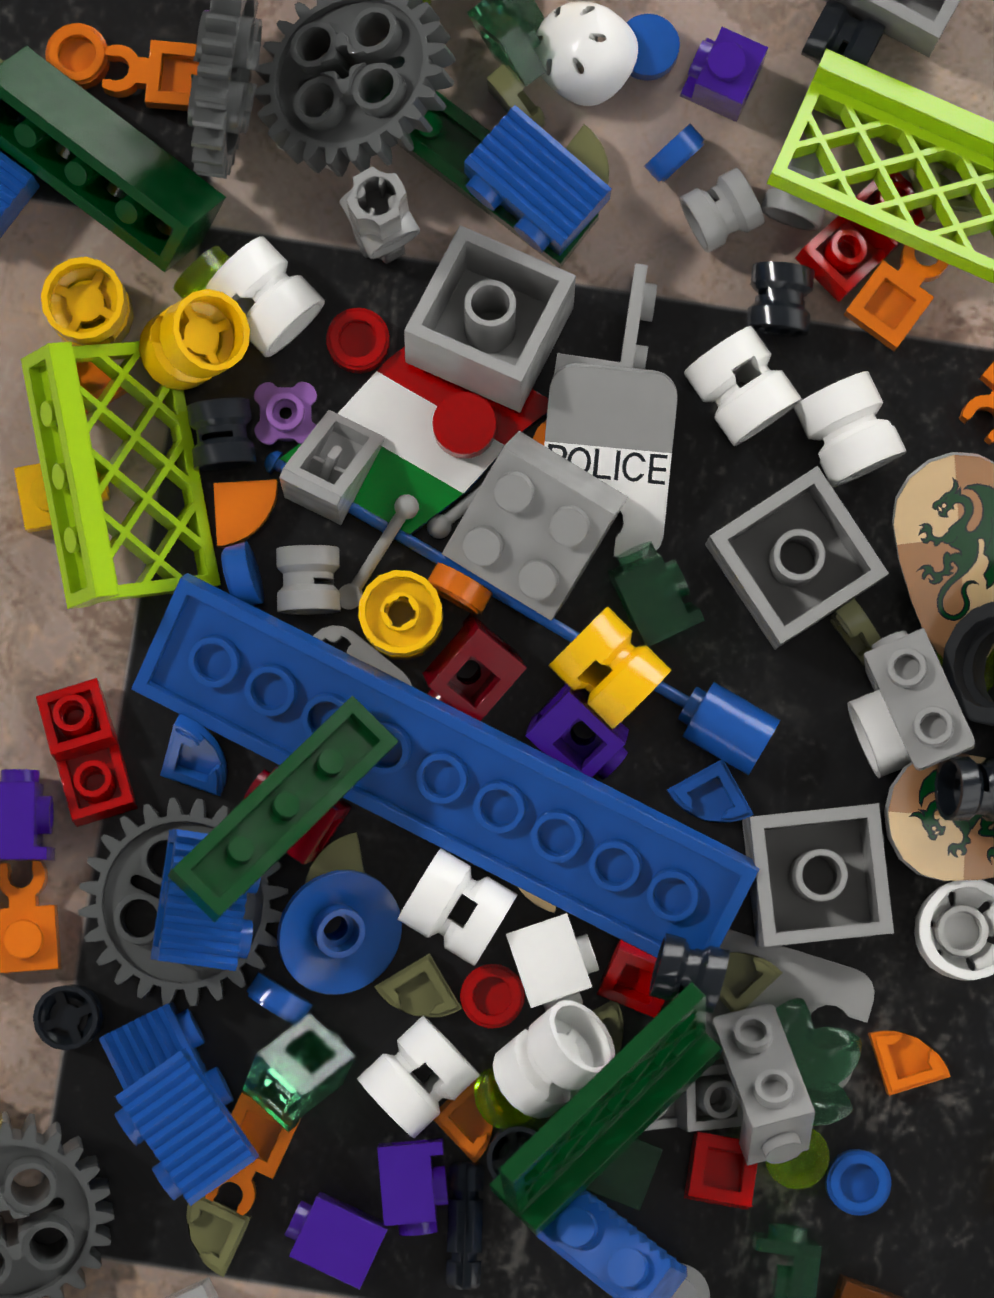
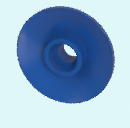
M354 870L328 872L304 884L287 903L278 926V950L287 971L304 987L322 994L337 995L350 993L373 982L386 970L393 960L401 939L402 922L397 920L400 915V909L394 896L376 878ZM341 916L339 928L332 933H324L326 924L334 917Z

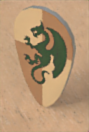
M951 452L928 459L907 476L895 497L892 524L898 560L921 627L925 629L930 642L942 658L945 645L955 625L972 609L989 602H994V462L975 453Z
M967 754L957 755L963 757H970L976 763H982L986 759L984 757ZM912 762L903 767L889 788L884 809L887 838L898 858L916 874L939 881L993 878L994 821H986L981 815H975L969 821L944 820L936 807L934 796L935 777L940 763L922 771L916 770Z

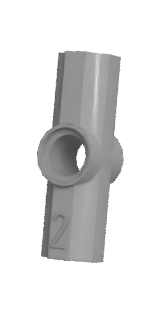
M372 166L353 176V189L347 192L340 199L339 203L352 225L355 241L363 256L371 259L378 258L387 264L404 255L405 245L413 240L421 230L408 208L407 193L396 173L380 172Z

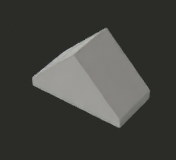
M328 410L283 467L279 479L284 498L342 525L383 445L385 437Z

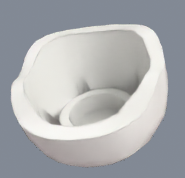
M580 1L561 5L543 20L536 33L533 50L537 70L552 90L575 104L594 106L610 99L625 84L637 60L638 42L631 27L615 12L594 2ZM598 37H604L606 40L598 42ZM581 66L584 67L583 74H580L578 70Z
M984 880L952 881L938 887L921 904L915 917L914 935L917 948L929 967L943 976L964 981L977 980L994 974V944L987 942L988 937H994L993 884ZM950 892L954 893L953 906L950 905L948 898ZM984 902H989L990 906L983 913L978 911ZM966 958H969L974 965V971L968 968Z

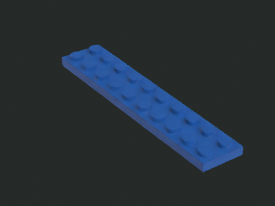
M189 573L180 578L131 690L178 714L195 720L202 726L278 765H281L353 695L398 740V743L343 798L656 958L666 933L685 938L692 950H695V948L703 950L710 945L720 948L760 869L755 866L752 858Z

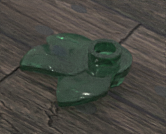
M795 998L779 1005L776 1008V1012L815 1110L813 1125H830L843 1119L853 1111L847 1094L838 1084L847 1078L857 1066L861 1055L862 1041L857 1035L842 1028L821 1027L814 1029L810 1011L804 999Z

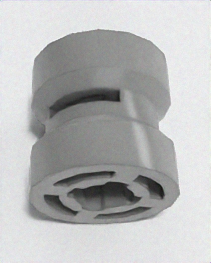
M814 153L791 159L788 169L810 179L826 176ZM775 187L766 191L761 204L763 214L785 225L808 231H818L826 213L825 209Z
M737 168L720 175L717 184L711 187L710 190L704 191L696 188L679 198L681 208L693 234L707 253L725 245L728 234L738 230L748 233L765 223L760 204L751 186Z
M293 545L276 548L277 569L283 574V587L277 592L278 613L315 615L341 612L340 591L334 586V573L340 568L339 547L330 545Z

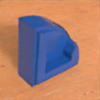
M179 714L173 725L160 776L221 796L227 783L228 770L226 759L219 743L201 724L185 715Z
M719 760L666 790L672 800L682 810L704 821L730 823L754 815L723 760Z

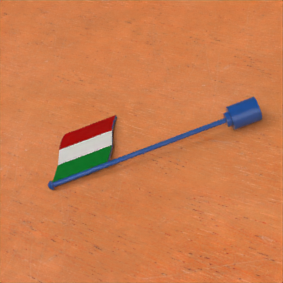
M404 346L387 359L337 413L385 437L383 445L348 513L383 533L396 513L394 509L396 499L404 494L414 496L419 503V511L415 517L406 519L394 540L435 564L437 562L443 563L472 578L491 591L492 597L572 642L580 634L579 632L555 618L550 621L412 535L426 525L434 516L440 514L463 497L495 462L503 446L518 431L523 433L547 415L548 398L532 389L519 413L483 397L491 405L495 413V438L490 447L476 457L467 459L453 457L443 451L435 440L433 432L434 412L440 402L449 395L458 392H474L406 363ZM301 444L295 446L285 455L280 451L268 454L264 461L266 471L270 475L275 470L281 473L283 467ZM663 681L653 690L683 708L678 717L679 721L688 725L682 736L683 738L748 776L781 721L716 682H713L708 692L696 686L690 697Z

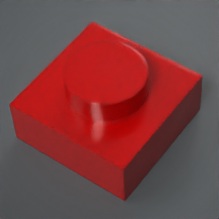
M620 939L600 980L597 995L655 1018L665 1000L649 996L651 978L657 958Z
M696 1132L693 1134L684 1198L747 1210L752 1207L758 1163L747 1166L739 1145L740 1139Z

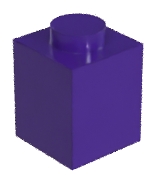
M320 1191L313 1205L302 1200L300 1201L284 1236L296 1241L289 1257L360 1290L389 1226H384V1221Z

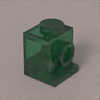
M652 541L642 543L617 556L620 566L607 571L632 628L643 645L652 646L705 620L700 608L691 602L683 604L681 598L690 594L685 578L674 559L664 563L662 556L656 552Z
M309 1013L256 1054L243 1090L289 1132L297 1126L302 1116L344 1084L355 1055L346 1048L339 1035L332 1030L326 1029Z

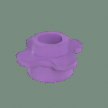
M265 382L256 389L254 399L260 406V421L254 428L257 439L265 445H272L277 440L285 442L295 440L297 443L302 444L316 426L312 421V405L317 400V393L314 387L307 382H298L294 387H276L271 382ZM281 409H291V417L288 419L281 418Z

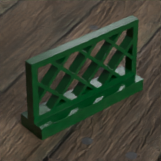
M691 982L499 1168L500 1175L490 1183L491 1191L536 1236L722 1055V1048L706 1033V995Z

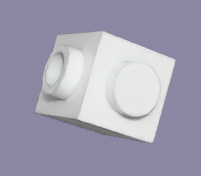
M567 913L506 934L531 1008L543 1004L545 1011H547L558 1001L562 1000L583 1003L580 991L592 987L588 974L598 971L599 966L588 934L575 937Z

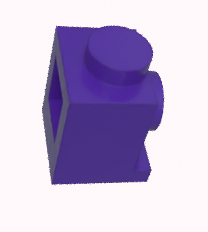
M722 26L715 41L706 38V40L701 42L688 71V78L680 93V97L737 122L763 67L768 47Z
M565 684L531 718L525 736L544 754L590 777L596 774L603 780L627 756L628 751L623 746L626 744L629 729L622 723L611 729L587 705L589 692L585 688L573 691ZM583 721L596 734L588 739L579 738L573 731V725Z
M1 770L0 860L55 861V848L43 847V834H52L54 801L52 796H43L44 784L39 783L40 770Z
M443 1138L379 1143L377 1151L384 1226L398 1225L399 1236H416L438 1232L436 1206L448 1205L446 1168L445 1166L433 1167L432 1156L444 1154Z

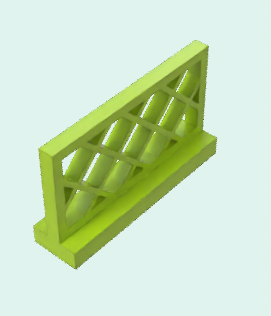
M826 48L766 184L994 284V259L974 251L967 238L968 236L989 230L994 237V203L986 191L987 189L994 188V122ZM813 109L842 121L846 129L822 135L811 114ZM804 132L807 139L799 141ZM878 137L901 147L904 155L881 161L870 138ZM854 143L865 165L842 171L830 149ZM815 153L826 176L810 179L788 169L791 159ZM934 162L941 163L946 168L959 173L963 181L940 187L928 164ZM912 169L924 191L900 197L889 174ZM873 179L885 202L875 205L856 199L849 185ZM970 194L982 217L959 223L947 200ZM932 205L944 228L934 231L915 225L908 211Z
M140 341L72 346V342L48 343L21 358L67 609L90 607L107 601L173 594L182 575L165 562L164 559L177 539L194 551L198 575H195V577L215 587L221 585L200 473L194 470L192 449L194 448V442L189 425L184 390L170 389L160 384L155 393L152 394L128 374L138 358H141L139 353ZM124 359L120 366L113 360ZM92 362L111 378L98 399L80 385L76 363ZM119 387H122L145 407L132 428L106 407ZM153 415L171 430L173 445L165 456L140 436ZM97 420L123 440L110 461H107L92 448L89 432ZM131 449H134L156 468V471L143 490L118 470ZM165 477L177 485L183 493L185 506L177 518L152 498ZM109 482L135 502L121 524L107 514L103 508L101 494ZM143 511L147 512L168 530L155 552L130 533ZM121 545L146 564L135 583L118 585L113 557ZM155 573L163 578L162 580L151 581Z

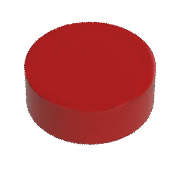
M347 309L332 320L327 330L326 342L332 360L347 372L356 374L370 372L379 367L388 355L390 349L388 328L383 319L369 309Z
M458 392L449 395L440 402L434 412L433 432L435 440L443 451L456 458H473L484 453L490 447L496 435V417L493 408L483 397L475 393Z
M485 964L474 969L464 980L460 994L461 1005L465 1014L475 1024L485 1028H500L515 1020L522 1010L525 997L524 988L519 977L511 969L500 964Z

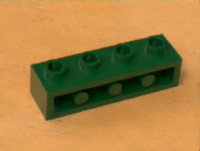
M25 46L0 64L1 149L163 272L169 270L204 240L226 196L28 46Z

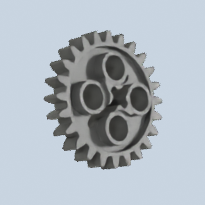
M210 0V10H204L202 13L197 47L193 61L200 63L197 67L198 75L191 74V91L188 105V126L194 128L191 146L194 147L192 154L193 171L197 175L227 179V175L230 176L232 165L234 166L236 149H239L240 133L246 134L248 131L257 84L249 82L252 78V70L259 71L262 38V19L256 18L258 1Z
M317 0V6L309 9L299 1L294 4L300 19L295 24L282 20L277 22L279 30L285 36L281 42L271 41L264 43L263 47L273 57V62L260 64L259 71H256L266 82V84L256 88L254 96L264 105L257 114L270 129L267 134L297 164L305 161L315 173H320L328 165L338 177H343L350 161L360 172L365 171L370 167L371 157L378 155L387 166L391 165V147L396 144L411 152L414 149V145L409 134L414 129L428 133L433 130L430 123L424 117L427 111H444L446 108L445 103L437 95L436 90L446 89L454 85L453 79L444 69L455 62V56L445 45L451 37L439 22V16L429 3H424L422 0ZM387 93H390L389 96L380 101ZM329 107H331L324 115H322V113H323L325 110H327Z
M177 798L169 799L166 817H160L157 810L151 804L143 805L145 824L139 827L133 820L123 816L120 818V822L126 837L121 841L105 834L101 837L103 844L111 852L107 860L97 857H88L87 863L101 874L98 881L83 882L79 886L81 890L96 895V904L78 910L79 916L97 918L99 927L93 929L84 937L85 942L105 941L108 948L99 956L96 961L97 964L101 966L117 960L122 965L114 981L117 985H122L129 981L134 975L140 978L137 997L141 999L146 998L155 985L161 987L163 1005L172 1003L178 989H184L190 1007L197 1006L200 1000L201 987L207 986L211 995L217 1001L224 999V979L228 977L234 984L244 988L248 985L242 970L246 963L261 970L267 966L262 956L257 952L260 944L278 947L277 938L267 931L269 923H279L282 915L281 911L271 908L272 900L281 898L289 894L288 888L270 886L269 877L283 868L282 863L276 862L261 877L256 894L247 893L243 919L252 920L253 936L247 959L237 958L236 971L150 959L154 930L146 937L136 936L126 926L125 916L127 909L137 900H147L157 911L159 897L132 885L133 876L140 875L161 885L162 877L155 872L151 859L156 847L168 841L169 830L179 829L209 834L230 814V808L223 805L211 820L206 818V804L203 799H196L190 815H184L182 806Z
M2 1112L0 1116V1212L9 1210L11 1216L17 1219L12 1223H5L3 1216L0 1215V1298H42L46 1295L50 1298H64L63 1285L66 1282L81 1290L86 1287L85 1274L81 1266L93 1269H100L102 1266L101 1253L94 1246H107L111 1244L110 1228L102 1224L114 1220L113 1204L102 1200L111 1194L108 1178H94L100 1171L97 1155L79 1160L84 1150L81 1137L76 1136L62 1145L60 1144L62 1135L60 1123L54 1122L44 1134L38 1133L35 1114L31 1113L25 1119L21 1129L12 1128L8 1112ZM26 1169L39 1170L46 1175V1178L40 1184L32 1187L21 1186L13 1180L18 1173ZM58 1197L64 1200L61 1205L50 1203L54 1198ZM43 1228H55L64 1233V1236L53 1244L44 1245L32 1239L33 1235Z

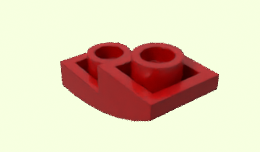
M900 172L889 174L900 197L915 194L912 184ZM874 180L855 196L856 199L869 205L885 202ZM921 208L908 211L915 225L919 226L925 220ZM838 215L801 249L795 259L801 265L814 269V278L840 302L901 243Z
M94 678L36 696L50 752L57 763L71 819L76 827L138 809L120 745L98 679Z

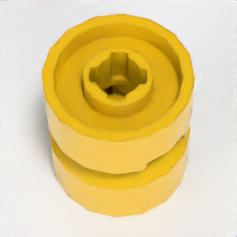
M89 257L70 258L55 266L44 281L41 292L42 311L62 341L72 342V346L121 343L130 332L134 318L132 300L115 271L104 262Z
M210 289L192 292L174 305L158 313L146 323L140 335L139 353L144 368L153 380L166 388L182 391L201 385L213 376H217L231 368L243 358L249 346L250 328L246 314L234 299L223 292Z
M393 570L379 575L366 586L359 601L358 618L367 641L379 653L391 659L411 660L424 655L437 643L443 630V609L437 590L426 578L412 571Z
M607 606L548 666L573 691L585 688L589 692L587 705L611 729H614L671 672V669L647 645L634 647L630 643L633 631Z

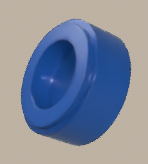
M641 14L631 18L626 23L631 27L637 38L638 56L630 76L644 81L656 80L665 76L674 67L679 54L680 41L675 27L667 19L656 14Z
M690 123L647 162L644 167L658 182L662 181L664 183L705 145L703 142L705 139Z
M243 542L225 547L221 553V561L229 593L252 606L264 603L262 579L249 543Z
M261 972L256 974L247 989V996L296 1026L297 1024H302L313 1004L294 991Z
M851 1149L840 1153L831 1161L825 1174V1188L830 1200L842 1211L851 1215H867L877 1211L888 1199L891 1191V1176L887 1166L878 1156L866 1150Z

